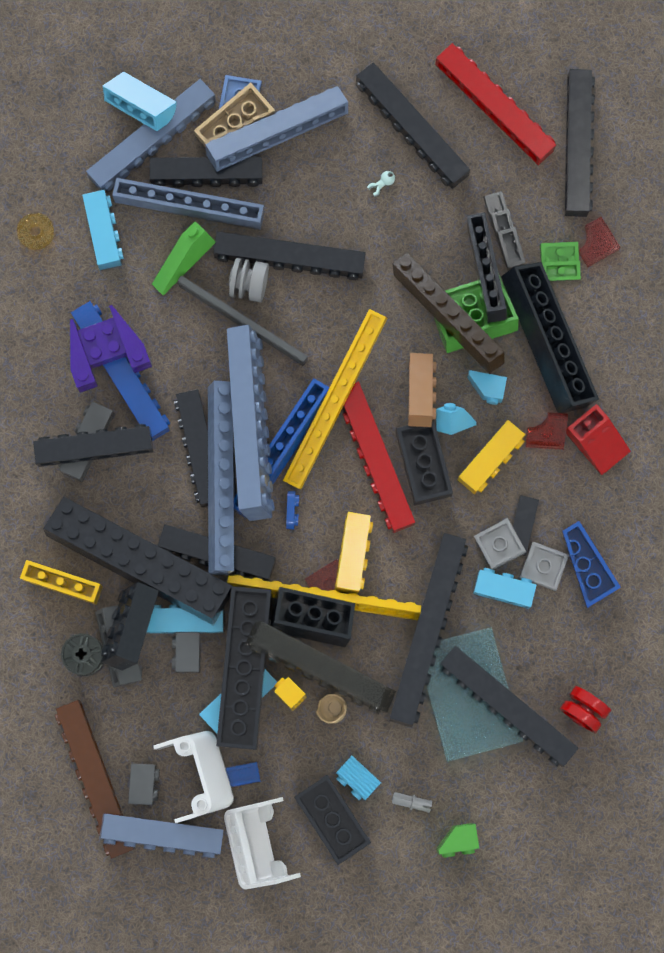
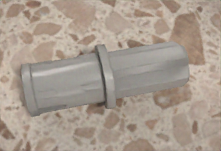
M397 792L392 797L393 804L409 807V810L417 809L427 813L431 811L432 800Z

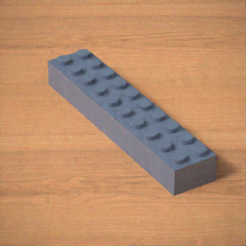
M249 325L227 328L238 508L249 521L272 518V511H274L275 507L273 499H271L273 484L269 477V474H272L270 462H268V456H270V447L267 444L269 430L265 422L268 419L266 408H264V402L267 401L265 391H263V384H265V376L262 373L264 360L260 354L263 344L261 338L257 337L256 331H253Z

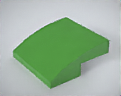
M578 242L540 243L541 262L549 281L581 279Z

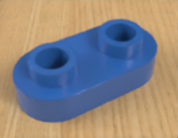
M288 491L286 529H294V526H298L299 514H295V507H299V495H295V491Z

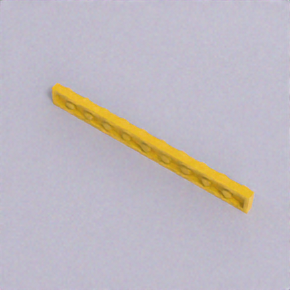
M371 309L368 310L283 481L298 489H302L388 319L387 317Z
M228 575V584L234 587L268 589L272 591V598L275 597L279 587L352 602L355 603V611L418 620L421 613V605H416L413 602L402 603L394 599L382 600L375 596L363 597L356 593L344 594L337 590L325 591L317 587L306 588L298 584L287 585L279 581L268 582L260 578L249 579L241 575Z

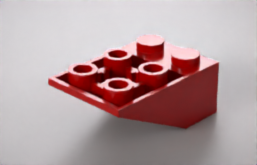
M597 404L565 431V434L601 475L631 452L609 417Z

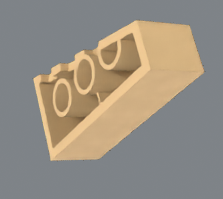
M250 82L194 130L195 136L205 146L211 140L221 138L229 132H234L245 125H250L261 118L275 114V110Z

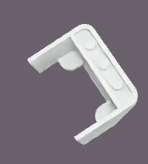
M203 731L153 745L156 750L174 745L179 755H194L204 790L203 794L195 796L192 800L193 814L174 819L175 823L228 808L234 801L220 747L216 746L217 737L213 732Z
M283 797L225 812L224 820L237 879L243 889L274 885L301 877L300 873L288 875L286 865L280 860L274 861L266 822L270 821L273 817L274 810L272 804L283 801Z

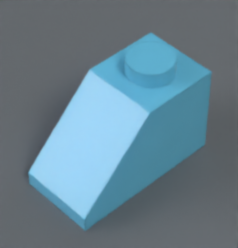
M469 370L467 378L483 400H487L488 404L497 405L502 403L507 377Z
M446 403L443 407L436 409V429L438 432L452 435L476 425L473 417L464 408L457 407L454 403Z

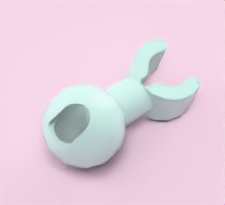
M385 171L377 183H370L367 186L369 190L377 187L376 192L373 193L374 197L380 194L382 187L394 183V173Z

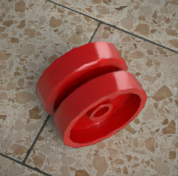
M575 686L569 694L574 702L570 700L564 701L560 710L579 726L590 732L597 733L601 727V722L596 717L606 719L611 709L591 693Z

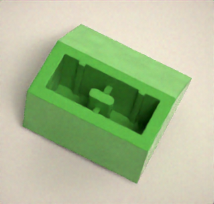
M468 823L452 826L437 847V853L439 855L442 854L443 858L455 856V852L460 851L463 855L475 853V849H479L476 824Z

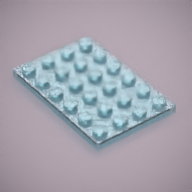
M492 627L441 640L440 647L434 650L433 655H436L437 658L434 667L430 666L428 674H431L429 685L426 687L446 762L523 742V739L517 735L519 732L517 729L507 727L502 722L503 718L499 714L493 715L486 709L488 707L487 704L483 701L481 703L477 702L471 696L472 692L467 688L463 690L456 684L457 680L452 675L449 678L441 671V662L457 646L508 689Z

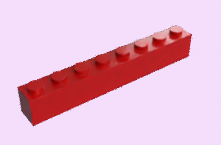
M452 43L436 57L435 65L538 166L554 152L556 147L554 139L550 135H546L542 131L541 126L529 118L526 111L520 110L516 106L515 101L511 97H507L503 93L502 88L490 80L487 73L481 72L477 68V64L472 59H468L460 47H456Z
M358 381L354 384L343 406L345 413L342 415L345 423H349L352 430L349 433L352 441H357L359 448H356L358 456L365 461L366 465L363 468L366 476H370L372 479L371 489L374 494H378L380 499L377 501L379 509L386 514L385 524L388 530L392 529V532L395 533L415 525V520Z

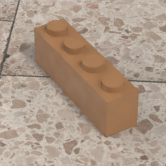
M410 353L408 426L431 427L432 419L436 420V408H433V404H436V392H433V388H436V377H433V373H436V362H433V354Z

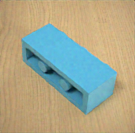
M484 568L478 572L473 594L529 609L532 605L536 584H532L533 581L530 579L521 578V580L513 579L514 576L511 574L502 573V575L495 574V570Z

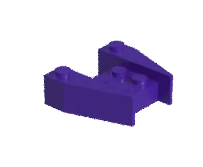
M112 305L109 307L113 318L80 330L77 329L74 320H70V370L80 393L98 387L92 371L93 368L128 356L134 373L152 367L144 344Z

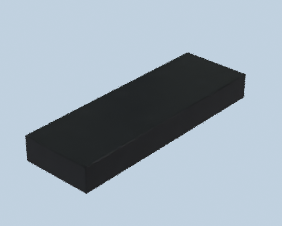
M520 495L513 528L526 550V553L522 555L526 556L539 500Z

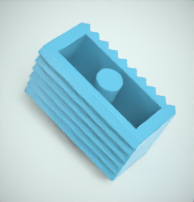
M353 756L336 772L338 775L336 779L344 787L348 784L353 789L351 793L358 800L361 798L366 800L381 783Z

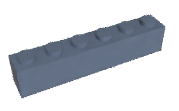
M103 814L99 839L104 840V844L115 845L117 841L124 842L123 846L135 848L136 844L144 845L143 849L148 850L162 847L164 852L175 853L176 849L183 850L185 855L195 856V852L203 853L202 857L214 858L215 855L221 853L223 830Z

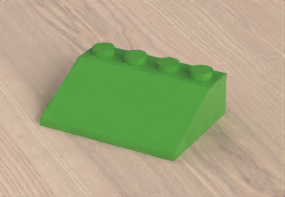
M501 277L500 282L507 312V320L488 323L479 280L445 290L491 339L518 331V316ZM435 319L446 352L450 353L462 349L461 344Z

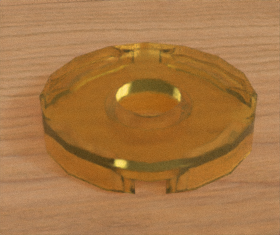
M41 213L27 214L17 225L18 239L28 249H43L54 238L55 230L53 223L47 216ZM39 227L40 233L34 236L30 233L32 228Z

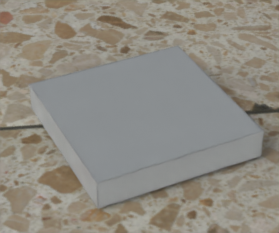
M508 518L474 536L492 570L526 553Z
M532 542L519 578L530 579L534 584L556 591L569 555Z

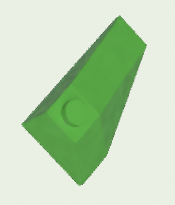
M194 221L180 235L152 285L164 296L178 281L180 276H183L216 241Z

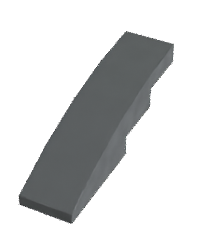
M499 191L483 196L506 267L510 268L526 263L516 227H514L510 211L507 209L503 192Z

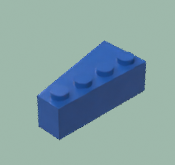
M580 521L562 531L586 608L621 588Z

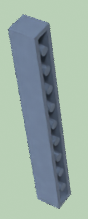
M214 380L208 386L209 574L229 575L234 571L230 382Z

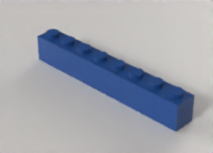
M91 301L71 312L80 329L102 322L100 317L102 315L101 310L97 304L93 306ZM128 356L104 364V368L138 423L150 427L152 441L169 432L168 425L171 423L165 414L161 416L158 411L161 407L155 398L151 400L148 395L151 393L146 383L142 384L138 379L141 377L140 373L133 372Z
M314 378L269 445L270 456H268V462H270L272 474H269L272 484H274L304 439L330 388ZM237 493L234 497V511L246 518L239 511Z

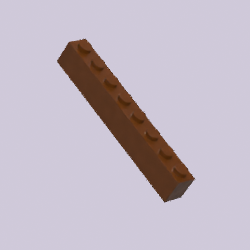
M76 700L56 708L57 714H55L58 725L62 724L64 730L62 732L65 744L69 743L71 750L68 753L71 761L76 762L78 769L75 772L78 780L83 781L85 788H82L86 800H90L92 806L89 807L92 817L97 819L99 825L96 826V829L100 836L103 814L123 816L82 703L80 700ZM117 841L115 845H103L106 855H110L111 859L136 849L123 846L124 842Z

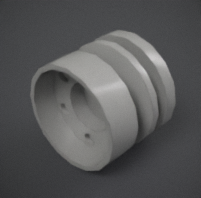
M236 258L229 277V296L235 298L239 290V299H243L247 291L249 292V301L262 303L267 285L269 264L256 261L253 269H250L249 260H245L242 267V259Z

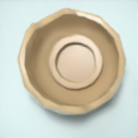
M327 694L319 700L316 713L321 721L328 724H336L345 717L347 703L337 694Z

